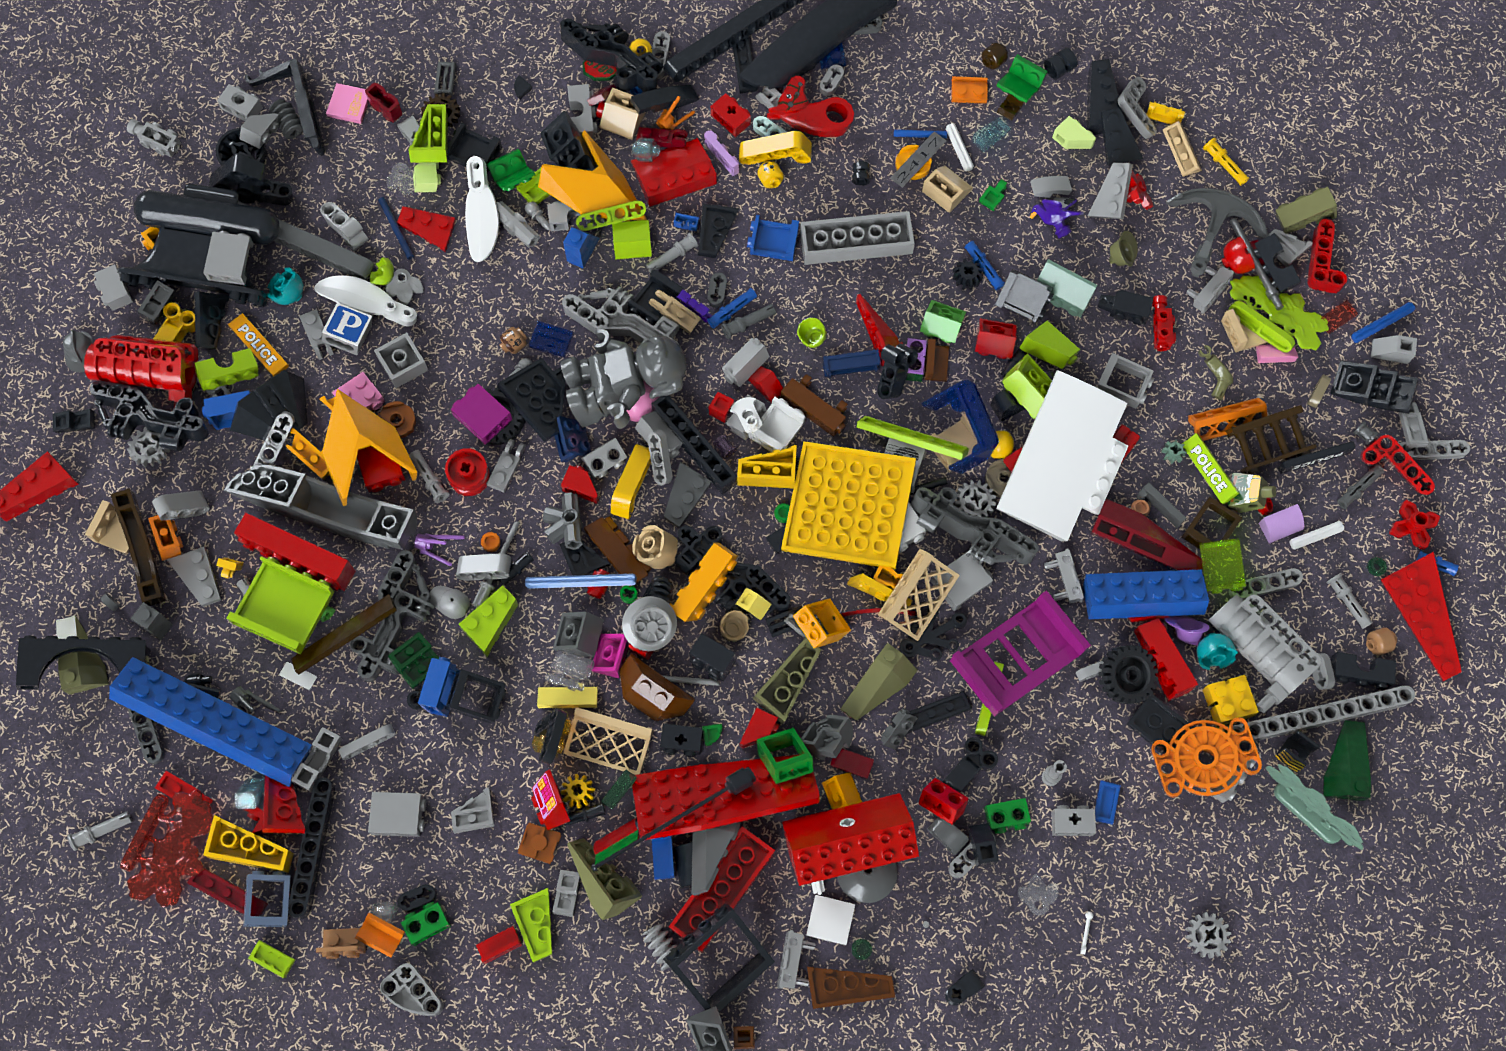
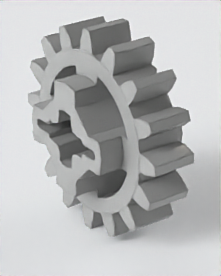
M144 427L143 432L137 430V436L131 435L133 441L127 443L130 446L127 448V451L130 454V458L137 465L142 464L146 467L150 463L153 467L154 462L157 461L160 464L161 458H167L165 452H170V449L160 447L156 439H160L161 434L150 432Z
M971 480L969 485L963 483V489L958 488L956 499L958 501L955 502L954 506L959 507L960 510L970 516L988 517V514L993 513L992 508L996 506V503L993 502L996 499V495H991L993 489L988 490L987 483L982 486L980 480H978L977 484H974L973 480ZM969 491V496L963 498L964 494ZM987 504V507L981 510L982 506Z
M1206 912L1202 914V917L1198 914L1195 916V920L1189 921L1192 927L1185 929L1187 932H1190L1189 935L1185 936V939H1190L1191 941L1188 947H1195L1193 950L1194 954L1200 951V957L1203 958L1208 954L1209 959L1214 958V953L1218 957L1222 955L1220 950H1228L1225 944L1231 943L1227 939L1231 932H1226L1225 929L1229 925L1222 924V917L1216 919V914L1214 913L1209 917ZM1202 922H1210V923H1212V924H1211L1210 926H1205L1204 924H1201V923H1202ZM1211 931V939L1205 941L1207 936L1206 932ZM1195 932L1198 935V941L1196 940ZM1207 945H1211V946H1213V947H1215V948H1214V949H1206V948H1204V947L1207 946Z

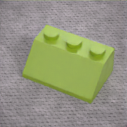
M1026 354L1005 375L1002 383L1006 390L1016 397L1017 402L1026 408L1029 415L1036 419L1052 380L1031 356Z

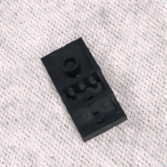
M563 111L540 133L551 161L556 163V166L593 171L597 168L585 140L566 111Z
M1340 361L1331 394L1362 405L1409 414L1419 380L1415 377L1399 376L1396 371L1380 370L1377 365Z

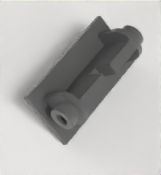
M905 708L899 710L892 720L896 726L893 727L889 724L881 735L882 738L880 740L883 742V745L896 749L918 718L909 714L910 712Z

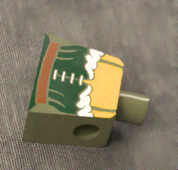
M1232 473L1231 482L1239 494L1228 502V507L1237 513L1263 509L1266 504V498L1276 496V487L1268 486L1263 477Z

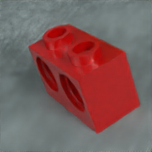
M934 778L922 790L918 804L952 825L964 813L969 798Z

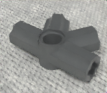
M571 492L565 493L561 497L562 509L552 506L545 508L543 521L552 525L545 529L544 533L552 544L564 538L566 548L572 550L579 549L583 545L581 531L583 523L580 519L579 496Z

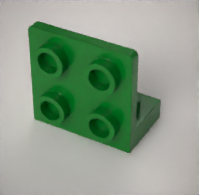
M1017 54L1009 72L998 81L996 86L1003 92L1013 95L1019 101L1027 103L1040 90L1048 71Z
M519 149L486 164L494 183L503 191H510L521 182L526 183L535 176L534 171L526 165Z

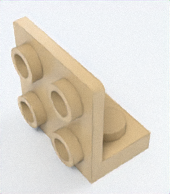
M1233 309L1225 312L1221 322L1235 352L1268 343L1241 324L1239 316L1235 314Z
M102 500L85 535L93 542L128 554L129 547L115 508L110 502Z

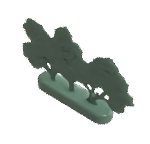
M1278 764L1280 771L1272 766L1265 767L1270 776L1278 782L1274 788L1275 797L1322 840L1329 844H1334L1342 839L1346 844L1363 850V840L1356 827L1346 820L1333 815L1330 812L1331 807L1326 802V798L1322 793L1313 788L1305 787L1299 777L1286 766Z

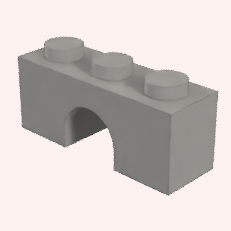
M589 84L567 86L570 111L580 110L583 112L580 116L570 118L581 135L585 130L595 140L594 133H598L597 123L593 122V117H596L595 106H589L587 99L594 95L593 91L589 90Z
M557 201L547 204L551 232L569 230V220L574 216L581 215L562 202ZM594 214L590 215L592 219L586 220V225L590 222H593V226L596 225ZM597 215L598 222L604 223V218H601V215Z
M322 727L312 743L313 747L304 763L301 762L291 781L312 792L314 782L322 776L342 742V738Z

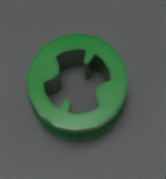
M625 585L621 588L620 597L624 603L631 604L637 599L638 594L634 586L629 587ZM627 590L629 592H634V594H632V598L630 599L627 596H623L626 595L625 591Z

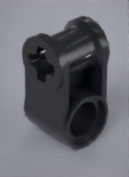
M972 969L946 991L945 999L950 1005L957 1006L967 998L972 997L984 988L985 985L974 969ZM958 991L960 995L958 998L953 999L951 995L953 992Z

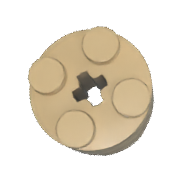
M655 525L644 527L642 529L643 532L640 535L637 534L633 541V554L639 561L654 569H663L673 565L678 548L677 538Z

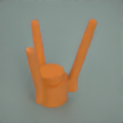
M678 96L668 111L667 109L663 110L656 124L661 129L674 130L676 126L691 117L695 111H691L674 123L675 119L671 112L680 100V96Z

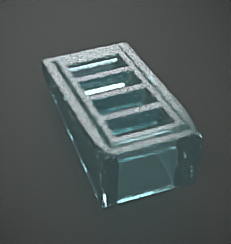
M998 117L975 132L972 142L982 152H985L1005 136L1011 128Z
M247 778L235 793L236 808L255 809L263 794L265 779Z

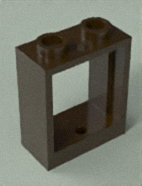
M1209 496L1181 538L1214 559L1242 517L1235 510L1228 509L1222 505L1220 500ZM1207 508H1210L1232 523L1218 544L1194 529Z

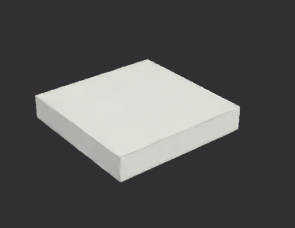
M815 895L806 936L846 945L855 904Z

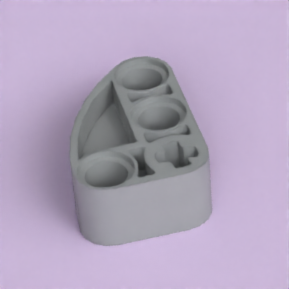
M405 963L400 965L383 979L380 984L381 993L391 1003L405 1011L423 1016H437L443 1011L444 1004L419 970L411 964ZM406 969H407V970H412V971L410 972V975H411L410 978H408V977H405V978H404V976H405V974H406V973H405V970H406ZM390 982L396 984V988L392 993H388L386 988ZM423 984L425 992L418 996L416 994V987ZM433 1000L437 1001V1009L434 1012H430L428 1009L429 1003Z

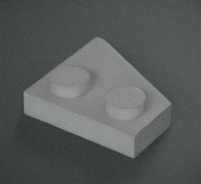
M1277 229L1268 234L1269 236L1273 233L1276 234L1284 249V252L1277 255L1276 258L1286 267L1292 264L1313 244L1311 241L1306 243L1296 239L1297 236L1285 234Z
M489 787L485 788L483 793L474 799L472 797L463 806H459L451 812L454 834L494 827Z

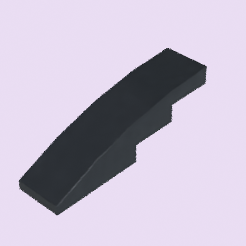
M676 85L631 96L630 101L637 113L642 114L650 110L653 113L664 109L668 111L678 96H680V100L674 109L699 100V97L691 85Z

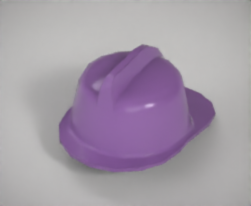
M1187 615L1164 618L1168 624L1175 627L1176 636L1179 640L1198 646L1203 633L1210 629L1206 623L1197 621Z

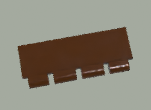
M610 516L605 518V520L601 517L585 526V532L619 574H635L637 582L648 576L647 572L652 568L639 560L637 561V557L633 554L632 550L633 544L625 546L630 541L621 529L614 532L618 526Z

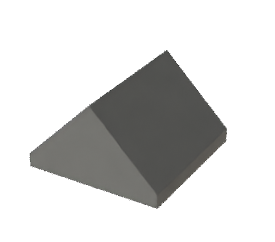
M716 1006L686 1019L698 1051H733Z

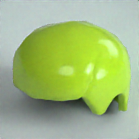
M383 257L376 263L378 270L370 274L371 284L387 285L392 281L394 266L391 260Z
M810 317L804 319L798 325L797 335L806 347L816 348L826 340L827 331L819 319Z

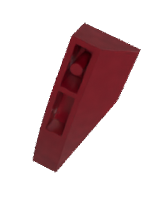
M1105 499L1090 533L1176 571L1203 570L1206 563L1142 513L1109 499Z

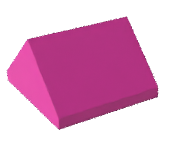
M624 634L600 635L590 671L620 678L619 669L624 664L630 644Z

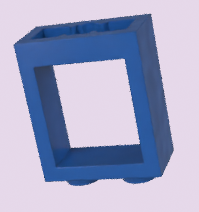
M248 390L204 399V406L202 407L204 418H207L209 424H212L216 430L231 427L237 402L251 392Z
M431 658L418 704L431 714L448 717L450 711L446 710L445 706L458 669L448 658Z

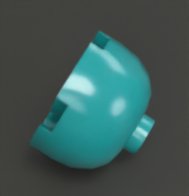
M286 267L282 274H275L267 287L270 289L267 296L280 305H289L299 301L303 292L302 278L293 269Z
M1215 633L1206 635L1199 642L1196 650L1199 665L1206 670H1211L1210 667L1219 666L1220 669L1227 667L1236 660L1235 655L1238 654L1234 642L1228 636Z

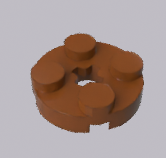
M390 402L378 414L379 417L396 428L400 438H404L414 431L416 425L415 414L412 408L403 402ZM396 416L401 419L398 424L392 423Z

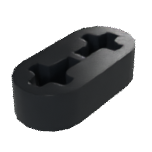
M428 884L409 890L399 896L398 906L405 912L423 907L435 900L436 890ZM424 889L432 891L429 899L425 897L419 898L418 896L424 894ZM405 897L409 899L416 898V900L410 902V907L402 905L405 902Z

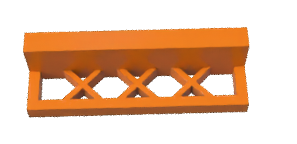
M1255 398L1189 415L1188 421L1194 427V433L1199 434V436L1201 427H1210L1207 434L1200 436L1205 441L1227 435L1226 430L1232 426L1236 427L1234 423L1240 417L1246 419L1243 422L1245 424L1253 421L1251 419L1256 413L1261 412L1262 418L1268 416L1267 404L1260 398ZM1225 421L1228 423L1224 430L1219 431L1216 429L1220 422Z

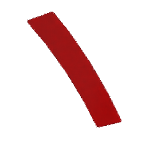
M882 608L855 610L841 613V615L845 617L862 613L880 612ZM908 610V615L914 616L917 615V612Z

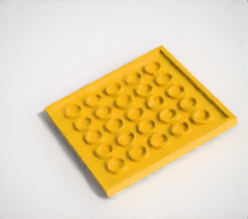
M803 441L781 550L896 569L916 458Z

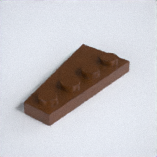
M807 967L813 1009L895 998L892 976Z

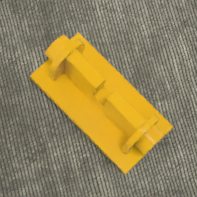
M1154 101V103H1149L1146 115L1152 120L1172 125L1177 121L1182 122L1185 111H1182L1181 108L1167 107Z

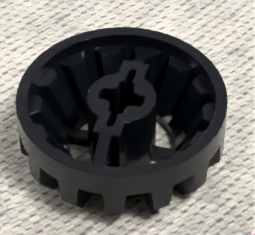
M241 128L227 131L217 142L215 151L220 165L229 160L233 154L243 155L265 164V157L268 155L265 143L258 149L240 140ZM253 149L256 152V159L253 157L251 153Z

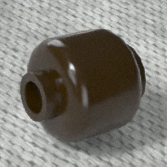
M992 43L983 50L981 56L984 66L990 69H997L1004 64L1008 58L1006 47L1003 44Z

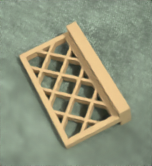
M919 549L878 613V616L918 641L960 575L938 561L930 553ZM932 561L935 563L936 572L928 574L927 567ZM941 574H951L952 577L949 582L942 584ZM937 575L938 585L930 587L929 577ZM920 579H925L926 588L917 590V582ZM939 589L940 596L938 599L932 600L931 591ZM927 592L928 602L919 604L918 594ZM914 595L915 605L907 607L906 600L908 596ZM929 605L928 615L921 617L920 607ZM916 608L917 618L909 620L908 610ZM904 612V622L897 623L894 621L898 613ZM918 622L919 629L913 634L910 630V624Z
M576 707L563 754L634 775L640 774L654 730ZM578 720L585 722L589 728L588 731L581 735L576 730ZM603 727L608 736L598 741L593 731ZM608 729L613 730L615 732L610 734ZM591 732L596 742L585 747L581 737ZM620 732L624 734L627 741L617 746L612 736ZM627 735L634 736V738L629 739ZM610 738L615 748L605 753L600 743ZM637 738L646 740L643 749L636 752L631 742ZM579 739L583 750L577 753L569 751L571 743ZM629 743L634 754L624 759L619 748ZM598 745L602 755L596 759L591 758L588 749ZM616 750L621 761L612 764L606 755ZM636 756L639 762L637 771L629 769L625 761ZM604 757L605 760H606V762H605V761H601V760H599V759H601V758Z

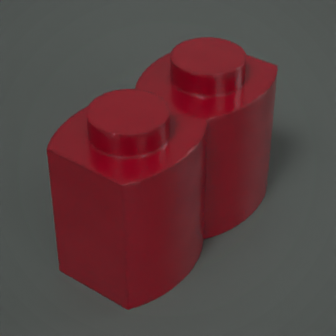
M373 82L365 90L370 106L374 110L381 112L386 120L394 123L403 115L397 98L392 94L386 93L380 84Z

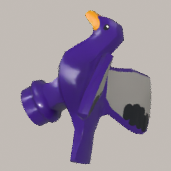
M1055 197L1054 200L1043 199V206L1041 204L1035 205L1030 218L1033 219L1036 215H1039L1046 225L1055 227V235L1060 239L1072 232L1070 226L1066 225L1064 220L1071 216L1083 215L1084 212L1067 210L1077 202V199Z

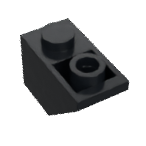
M989 823L968 826L976 867L998 863L999 857L996 842Z

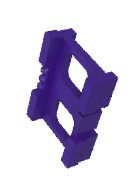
M682 290L677 296L681 300V304L691 309V311L707 323V319L712 316L708 313L710 309L702 303L699 304V302L691 298L690 294Z

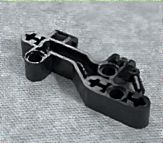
M569 18L563 19L560 22L561 40L580 57L589 62L614 66L618 69L616 71V86L618 90L626 92L636 86L643 92L657 89L658 74L663 69V63L651 52L637 56L624 45L629 38V34L620 28L618 24L610 25L605 23L604 25L588 24V26H583L581 23H577ZM585 29H588V31L597 32V33H595V34H589Z
M101 380L95 381L90 385V392L95 398L94 404L99 408L98 413L104 427L108 430L109 437L128 440L137 426L144 425L150 432L161 434L159 439L161 448L181 451L188 440L203 441L209 435L206 425L198 417L199 412L190 398L180 399L172 412L154 408L139 388ZM102 405L117 408L112 419L109 418L106 409L102 408Z
M682 526L678 530L677 535L678 542L684 549L675 557L674 563L687 576L699 567L700 561L713 543H722L721 529L717 526H710L699 535L692 527ZM717 534L719 537L716 540H711L709 535ZM683 535H690V540L687 537L683 539ZM738 562L734 569L728 571L725 576L727 578L725 582L729 586L715 600L716 604H721V609H726L725 613L736 610L744 614H751L736 604L743 592H737L735 589L738 586H743L745 589L748 588L758 593L772 604L767 611L768 613H773L774 610L778 613L788 610L791 602L789 594L761 567ZM751 574H758V579L756 577L751 578ZM765 586H771L773 588V591L767 593L763 590V588ZM730 593H732V595L734 596V598H736L735 601H733V597H732V596H728ZM778 599H779L781 602H782L783 600H785V605H784L783 603H781V604L779 605V604H778Z

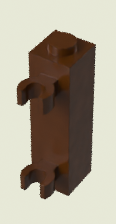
M805 374L800 382L792 378L782 389L780 398L784 399L793 408L801 410L805 417L834 437L837 433L841 434L846 427V417L843 413L847 410L848 404L841 400L834 409L807 389L812 383V378L809 375Z

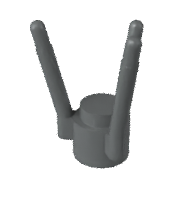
M241 686L234 689L229 696L233 701L232 705L242 710L241 707L246 706L251 712H254L255 709L249 704L251 698L277 713L280 712V709L253 694L249 689L244 690Z

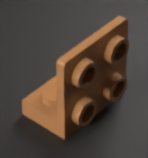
M360 928L323 930V948H316V953L322 954V957H326V959H338L339 955L347 956V958H359L360 954L366 953V944L355 939Z

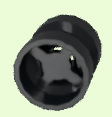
M865 161L853 163L852 171L854 174L852 175V183L862 186L869 184L870 176L868 173L870 172V164Z

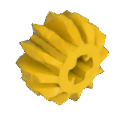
M575 774V780H572L570 776L567 777L570 783H562V786L566 788L561 791V795H566L563 801L565 803L570 801L569 807L571 808L575 802L578 809L581 808V802L588 806L589 804L586 799H594L589 794L595 792V788L590 787L593 784L592 780L586 782V775H583L581 780H579L578 774ZM578 787H581L582 793H578V796H576L573 790L575 788L578 790Z

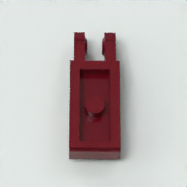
M639 127L636 144L683 148L686 145L685 139L688 136V132L685 129L669 130Z

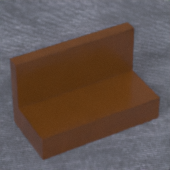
M928 339L924 380L947 382L949 347L937 346L936 339Z

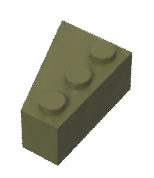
M1328 187L1318 188L1308 196L1303 195L1292 203L1280 205L1276 209V217L1283 232L1287 234L1306 228L1307 224L1314 221L1316 224H1319L1323 218H1337V204Z

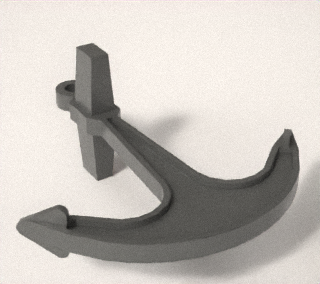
M1198 188L1179 193L1166 201L1167 205L1174 207L1194 202L1202 203L1211 211L1205 240L1202 245H1199L1190 267L1194 277L1198 278L1199 275L1204 274L1213 252V242L1227 217H1242L1256 231L1257 236L1263 239L1269 236L1265 222H1263L1258 212L1245 200L1229 192L1211 188Z

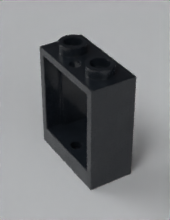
M460 669L456 671L445 709L486 723L495 722L501 712L499 708L500 702L504 700L506 695V684ZM466 680L494 689L487 715L459 706Z

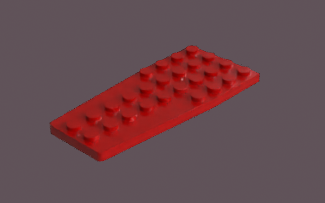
M799 755L781 756L773 758L776 762H780ZM752 759L699 764L631 775L640 838L725 788L726 777L746 767L752 770L756 778L751 787L737 795L733 792L731 794L728 791L724 792L646 840L702 831L817 804L820 802V794L814 771L776 784L762 760Z

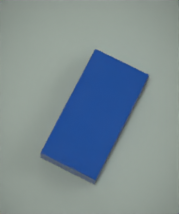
M1100 781L1095 804V821L1113 825L1121 785Z

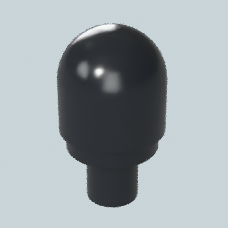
M199 673L190 674L184 679L186 683L200 686L211 684L213 681L212 676H204Z

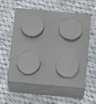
M407 332L374 350L395 388L428 371L424 359Z

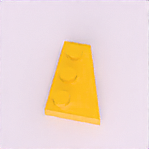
M863 573L850 577L847 585L870 594L881 601H887L893 591ZM907 598V607L911 605L913 600Z

